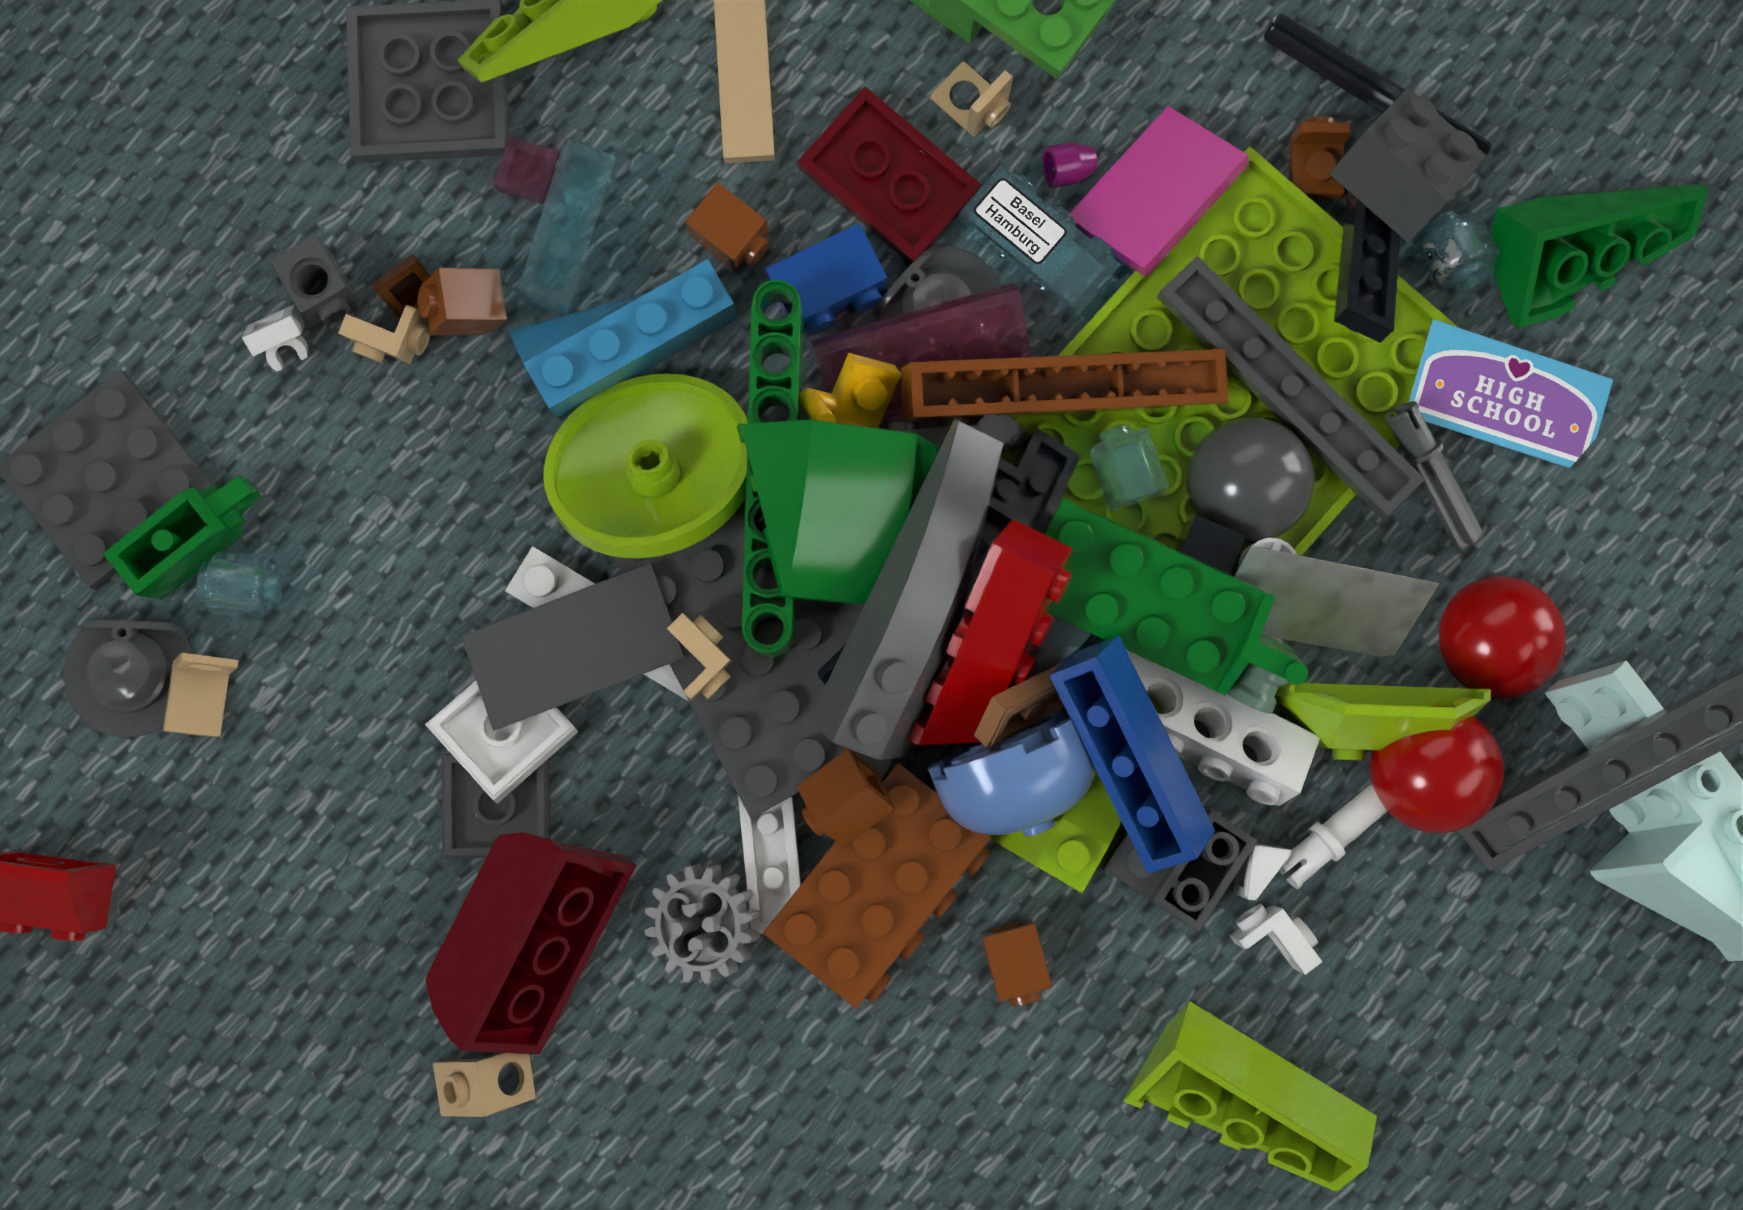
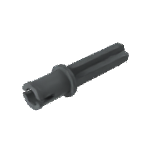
M1416 401L1396 407L1394 411L1397 415L1389 412L1384 419L1390 425L1405 454L1403 458L1426 479L1421 485L1453 546L1463 549L1480 541L1482 529L1441 453L1444 444L1441 440L1434 439L1418 409L1419 406Z

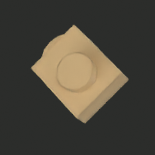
M409 305L405 306L395 333L348 314L345 315L338 334L355 342L352 352L381 364L385 355L411 364L415 354L421 355L424 352L430 339L426 318L420 315L419 309Z
M682 613L667 629L706 668L683 693L690 700H694L700 693L707 699H710L731 678V675L725 669L733 661L717 646L724 637L701 614L692 621L687 615Z

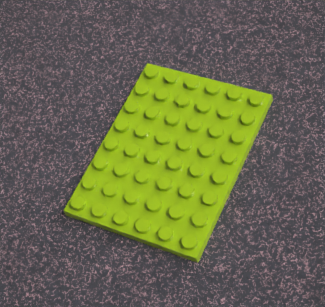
M1249 146L1244 151L1248 154L1249 166L1147 278L1135 271L1058 355L1209 350L1156 298L1159 292L1198 256L1396 450L1400 444L1384 417L1389 412L1397 415L1394 409L1409 402L1432 319L1455 327L1458 326L1399 275L1397 279L1394 331L1381 343L1358 332H1353L1346 326L1335 322L1343 227ZM1226 367L1228 403L1014 417L1018 423L1022 424L1021 427L1025 429L1024 433L1027 436L1035 428H1038L1081 455L1062 498L1174 549L1185 522L1196 515L1189 502V493L1187 494L1186 474L1190 458L1199 442L1216 427L1238 418H1264L1287 427L1228 367ZM1304 442L1303 444L1307 448L1314 466L1315 486L1313 496L1307 511L1298 523L1289 531L1277 537L1289 543L1295 550L1296 555L1301 556L1356 495ZM1019 447L1018 451L1013 450L1010 452L1007 450L1006 453H1001L1000 458L1014 465L1022 447ZM1243 543L1238 557L1244 549L1254 543ZM1236 562L1230 575L1235 576L1236 574Z

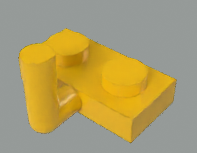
M848 353L832 393L805 388L800 392V406L808 418L812 420L878 428L902 373L893 364Z

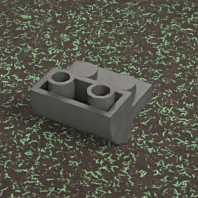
M1205 807L1204 809L1215 832L1197 859L1147 874L1127 831H1125L1102 866V869L1197 932L1201 930L1258 842V840L1213 810H1208Z

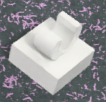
M295 304L247 325L242 336L252 356L266 351L267 362L275 371L282 370L284 367L282 358L278 353V348L288 345L293 347L301 360L308 357V345L301 336L305 323Z

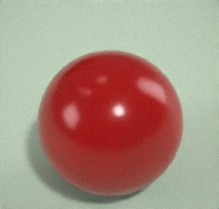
M1489 576L1467 584L1449 601L1440 622L1439 644L1448 669L1467 689H1491L1492 699H1513L1537 690L1553 676L1564 655L1566 631L1559 609L1553 600L1539 587L1523 579L1511 576Z
M1429 706V707H1449V706ZM1474 716L1465 718L1450 730L1427 731L1404 737L1387 745L1382 750H1372L1370 755L1369 770L1371 783L1385 809L1404 825L1427 833H1450L1475 824L1492 809L1499 798L1503 786L1504 760L1501 749L1491 731Z

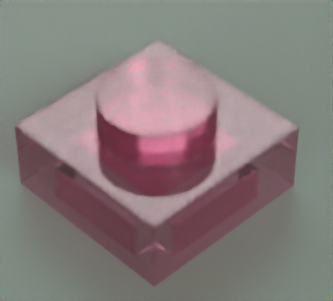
M509 137L494 186L498 192L547 206L562 157L557 150Z

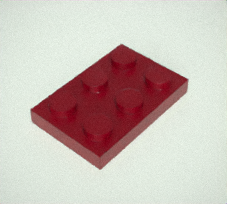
M866 86L797 161L800 171L910 264L941 237L981 192L982 184Z

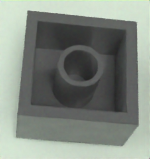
M1407 88L1365 131L1329 174L1406 242H1409L1452 198L1486 158V155L1478 149L1476 142L1470 135L1456 130L1441 117L1432 102L1422 96H1417Z

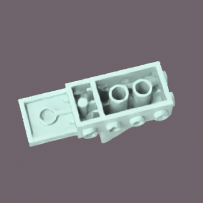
M1627 660L1559 680L1545 692L1546 696L1556 707L1561 720L1573 729L1588 750L1664 709ZM1720 751L1609 809L1612 816L1620 824L1624 825L1629 833L1589 872L1600 883L1710 940L1717 946L1727 961H1743V780ZM1701 777H1702L1703 780H1704L1705 787H1703V785H1702Z

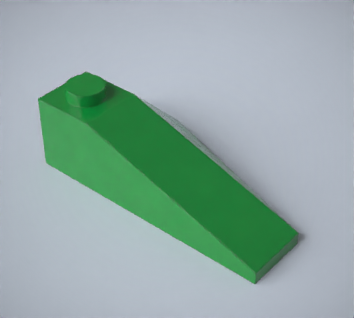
M1703 184L1539 197L1497 208L1487 257L1511 323L1517 328H1522L1560 317L1576 308L1575 299L1570 296L1594 282L1601 292L1616 284L1614 274L1619 272L1629 260L1634 259L1646 266L1696 236L1709 188Z

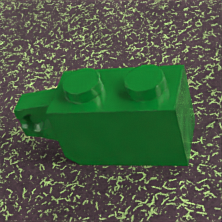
M237 476L220 489L214 484L204 490L191 487L179 492L106 550L103 555L135 595L163 600L245 535L240 527L246 521L241 515L257 502L262 495L251 481L243 476Z

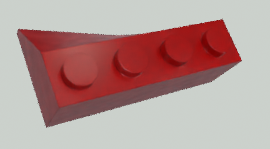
M1013 519L992 542L965 605V608L973 611L974 614L968 611L952 635L945 652L951 656L942 668L938 679L932 682L925 699L932 706L921 720L914 724L908 738L909 741L916 745L980 742L974 734L991 698L1028 680L1035 668L1037 658L1031 656L1030 653L1034 644L1039 647L1041 646L1053 624L1055 617L1047 613L1051 601L1058 603L1069 585L1072 572L1065 570L1073 548Z

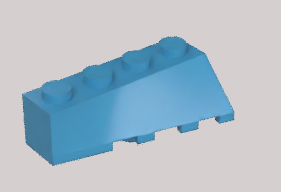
M707 259L650 292L508 332L526 370L548 408L561 420L570 415L589 398L619 382L635 378L737 320L738 315L732 299Z

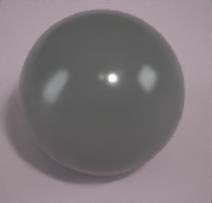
M1257 417L1234 419L1210 431L1195 448L1186 474L1187 494L1189 493V502L1195 514L1246 535L1243 543H1256L1269 537L1277 538L1289 531L1307 511L1315 486L1313 462L1307 448L1299 437L1284 425Z

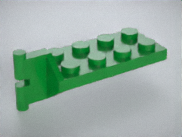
M1061 499L1045 535L1073 548L1065 570L1072 572V577L1061 600L1058 603L1051 601L1047 611L1048 614L1104 640L1119 635L1126 650L1223 695L1228 693L1248 663L1282 677L1294 685L1302 684L1307 680L1308 669L1291 646L1262 634L1275 599L1272 593L1067 499Z

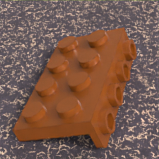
M900 763L895 765L882 782L895 810L843 847L835 841L763 932L764 935L855 1009L864 999H867L872 1004L879 997L891 980V977L885 973L898 956L906 961L925 937L919 931L923 923L931 913L937 918H940L958 895V892L952 888L964 871L973 876L991 853V850L985 846L991 836L973 832L958 824L947 813L938 794Z

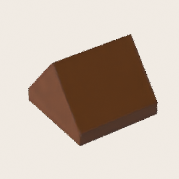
M412 254L371 284V286L400 319L406 305L419 309V289L431 274L421 261Z

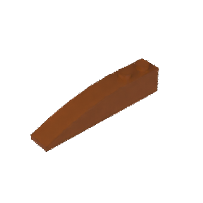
M1225 349L910 362L899 369L902 373L899 379L902 422L939 421L952 418L982 419L985 415L999 416L1001 414H1009L1011 417L1061 415L1228 403Z

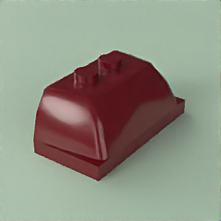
M526 832L499 835L475 878L425 980L432 1011L448 1038L461 1051L540 1055L637 865L624 855L565 844Z

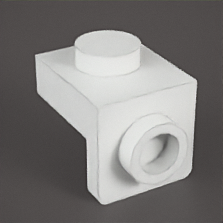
M1257 904L1245 911L1235 922L1239 929L1232 933L1230 937L1236 945L1244 949L1250 948L1268 934L1293 969L1306 975L1322 963V960L1313 949L1318 944V941L1312 931L1299 917L1292 921L1283 908L1271 904L1265 909L1262 904Z

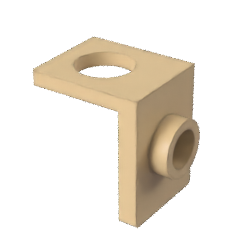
M961 62L930 95V99L975 137L986 124L993 128L1009 110L1011 103L1008 99L1013 76L1004 70L990 85L967 63ZM962 81L973 83L980 93V97L972 104L969 110L958 109L950 100L952 87Z
M181 653L173 661L163 731L219 737L221 735L229 674L238 668L239 660Z
M497 1053L482 1059L442 1060L433 1063L441 1116L486 1117L536 1099L529 1054ZM510 1062L518 1069L519 1084L512 1094L506 1095L499 1087L498 1076L501 1068Z

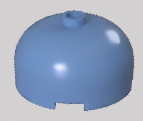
M1063 711L993 747L986 748L981 742H976L969 746L970 751L964 753L962 748H957L938 758L928 766L940 801L947 813L961 826L985 835H1003L1023 831L1024 836H1033L1055 826L1053 818L1071 809L1085 796L1096 773V769L1070 716L1065 719Z

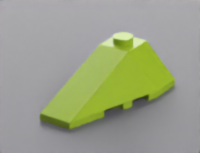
M521 0L519 9L513 15L507 14L496 18L457 61L464 70L482 83L626 29L634 23L643 22L655 13L657 4L662 0Z
M1150 697L1157 713L1163 714L1159 702ZM1097 771L1085 796L1071 809L1053 818L1055 826L1033 836H1024L1023 831L1003 835H989L991 836L990 839L1083 893L1122 822Z

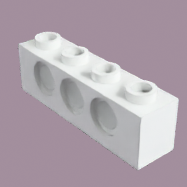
M1127 650L1149 697L1157 700L1162 707L1163 714L1158 713V716L1179 757L1197 765L1198 770L1211 779L1229 781L1247 790L1246 793L1251 799L1265 805L1280 806L1301 793L1320 740L1317 735L1273 713L1268 714L1251 708L1228 694L1223 695ZM1194 720L1202 722L1208 728L1210 738L1202 736L1197 731ZM1243 744L1250 746L1255 751L1257 762L1252 761L1246 756Z

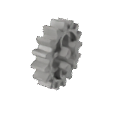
M695 864L686 867L685 874L681 870L670 873L666 876L669 886L662 885L654 888L652 891L660 903L645 908V914L655 919V926L644 930L645 936L657 937L659 942L652 950V956L657 957L666 954L669 960L666 963L665 971L669 974L681 967L684 968L683 981L687 983L698 979L700 974L704 984H710L718 980L720 974L726 978L739 971L737 962L743 963L753 956L745 943H752L760 939L761 933L750 928V921L759 918L761 912L754 909L748 910L746 902L754 895L753 891L747 890L741 893L737 891L736 887L740 879L738 874L721 879L722 868L720 865L707 867L704 872L701 864ZM713 893L717 894L722 900L721 910L702 920L697 915L707 912L716 906V896H713ZM679 899L683 900L686 903L684 905H681L683 914H681L677 908V902ZM702 926L706 932L693 937L689 941L688 949L692 951L690 953L685 949L683 940L687 934L699 930ZM721 932L725 933L728 938L727 948L722 947L719 943L723 941Z

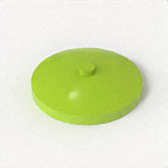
M667 373L651 374L619 382L582 403L568 416L556 432L549 446L544 464L543 479L548 501L564 529L575 540L594 551L620 558H650L688 548L702 541L723 526L735 514L746 498L747 450L745 443L740 442L737 430L739 424L748 423L746 414L736 400L726 391L713 383L693 376Z

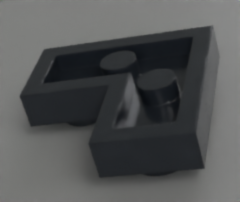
M1035 428L1027 436L1014 465L1000 458L986 517L1004 529L1013 519L1045 535L1081 455L1042 430Z

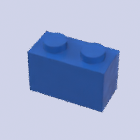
M860 223L765 268L768 281L775 279L787 281L799 293L804 318L803 331L806 330L809 336L817 335L832 327L836 323L834 316L853 308L855 313H862L873 308L882 301L881 293L887 291L888 278ZM779 302L787 317L792 311V307L786 303Z

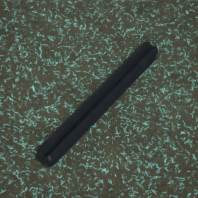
M1279 13L1274 17L1264 34L1266 42L1382 114L1406 90L1284 14ZM1437 109V113L1456 130L1470 135L1476 142L1478 149L1486 156L1488 155L1492 146L1490 141Z

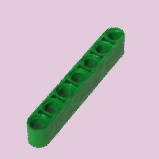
M778 279L766 281L757 288L753 295L748 423H762L761 418L765 410L777 405L789 410V417L786 421L801 420L800 392L802 391L804 318L799 293L787 281ZM782 302L792 307L790 314L781 320H772L764 315L766 309L773 303ZM773 354H783L791 359L787 369L780 373L767 372L763 369V364ZM747 454L742 631L744 639L753 651L760 656L774 658L788 652L794 643L796 633V599L781 597L778 587L766 590L757 585V573L765 565L772 564L765 534L758 530V522L763 512L758 493L753 492L750 480L753 473ZM770 617L782 621L784 631L779 641L771 645L760 644L756 641L755 629L760 621Z

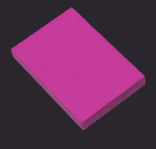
M1167 106L1066 216L1068 224L1077 232L1147 278L1249 166L1248 154Z

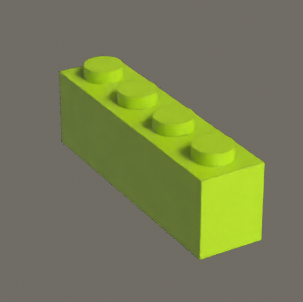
M1190 1001L1166 1025L1123 1099V1102L1139 1109L1142 1108L1144 1101L1147 1100L1155 1106L1168 1111L1166 1120L1188 1129L1190 1121L1214 1130L1221 1133L1220 1143L1236 1150H1240V1148L1259 1149L1268 1153V1163L1336 1192L1368 1168L1377 1116Z

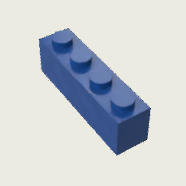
M1115 636L1072 653L1049 676L1147 874L1197 859L1214 834L1215 829L1120 636Z

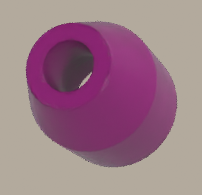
M1068 142L1046 146L1043 150L1042 165L1048 186L1051 188L1077 184L1097 170V155L1091 146ZM1054 167L1056 170V175L1052 173V169Z

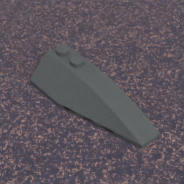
M954 419L809 719L831 742L878 760L904 757L911 743L908 738L914 724L921 720L930 704L925 699L932 682L938 679L942 668L951 656L945 652L952 635L960 624L1004 444Z

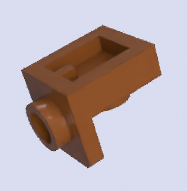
M1328 116L1313 117L1300 123L1289 138V180L1310 199H1341L1344 195V187L1329 173L1344 157V144L1352 135V124L1336 123L1334 118Z

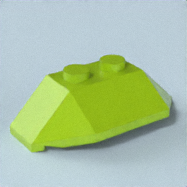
M1287 682L1286 685L1278 688L1275 698L1277 701L1276 707L1293 724L1320 738L1317 748L1332 749V759L1365 760V750H1382L1399 739L1422 732L1450 730L1465 718L1475 716L1491 700V689L1320 683L1294 685ZM1429 706H1449V707H1429Z

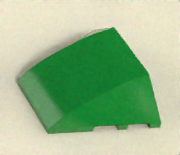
M812 419L739 424L737 430L740 442L745 443L753 473V476L750 477L753 492L758 493L766 523V528L763 531L780 596L865 605L940 448L915 433Z

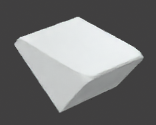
M1256 844L1235 876L1234 892H1236V895L1248 900H1256L1291 854V850L1279 846Z

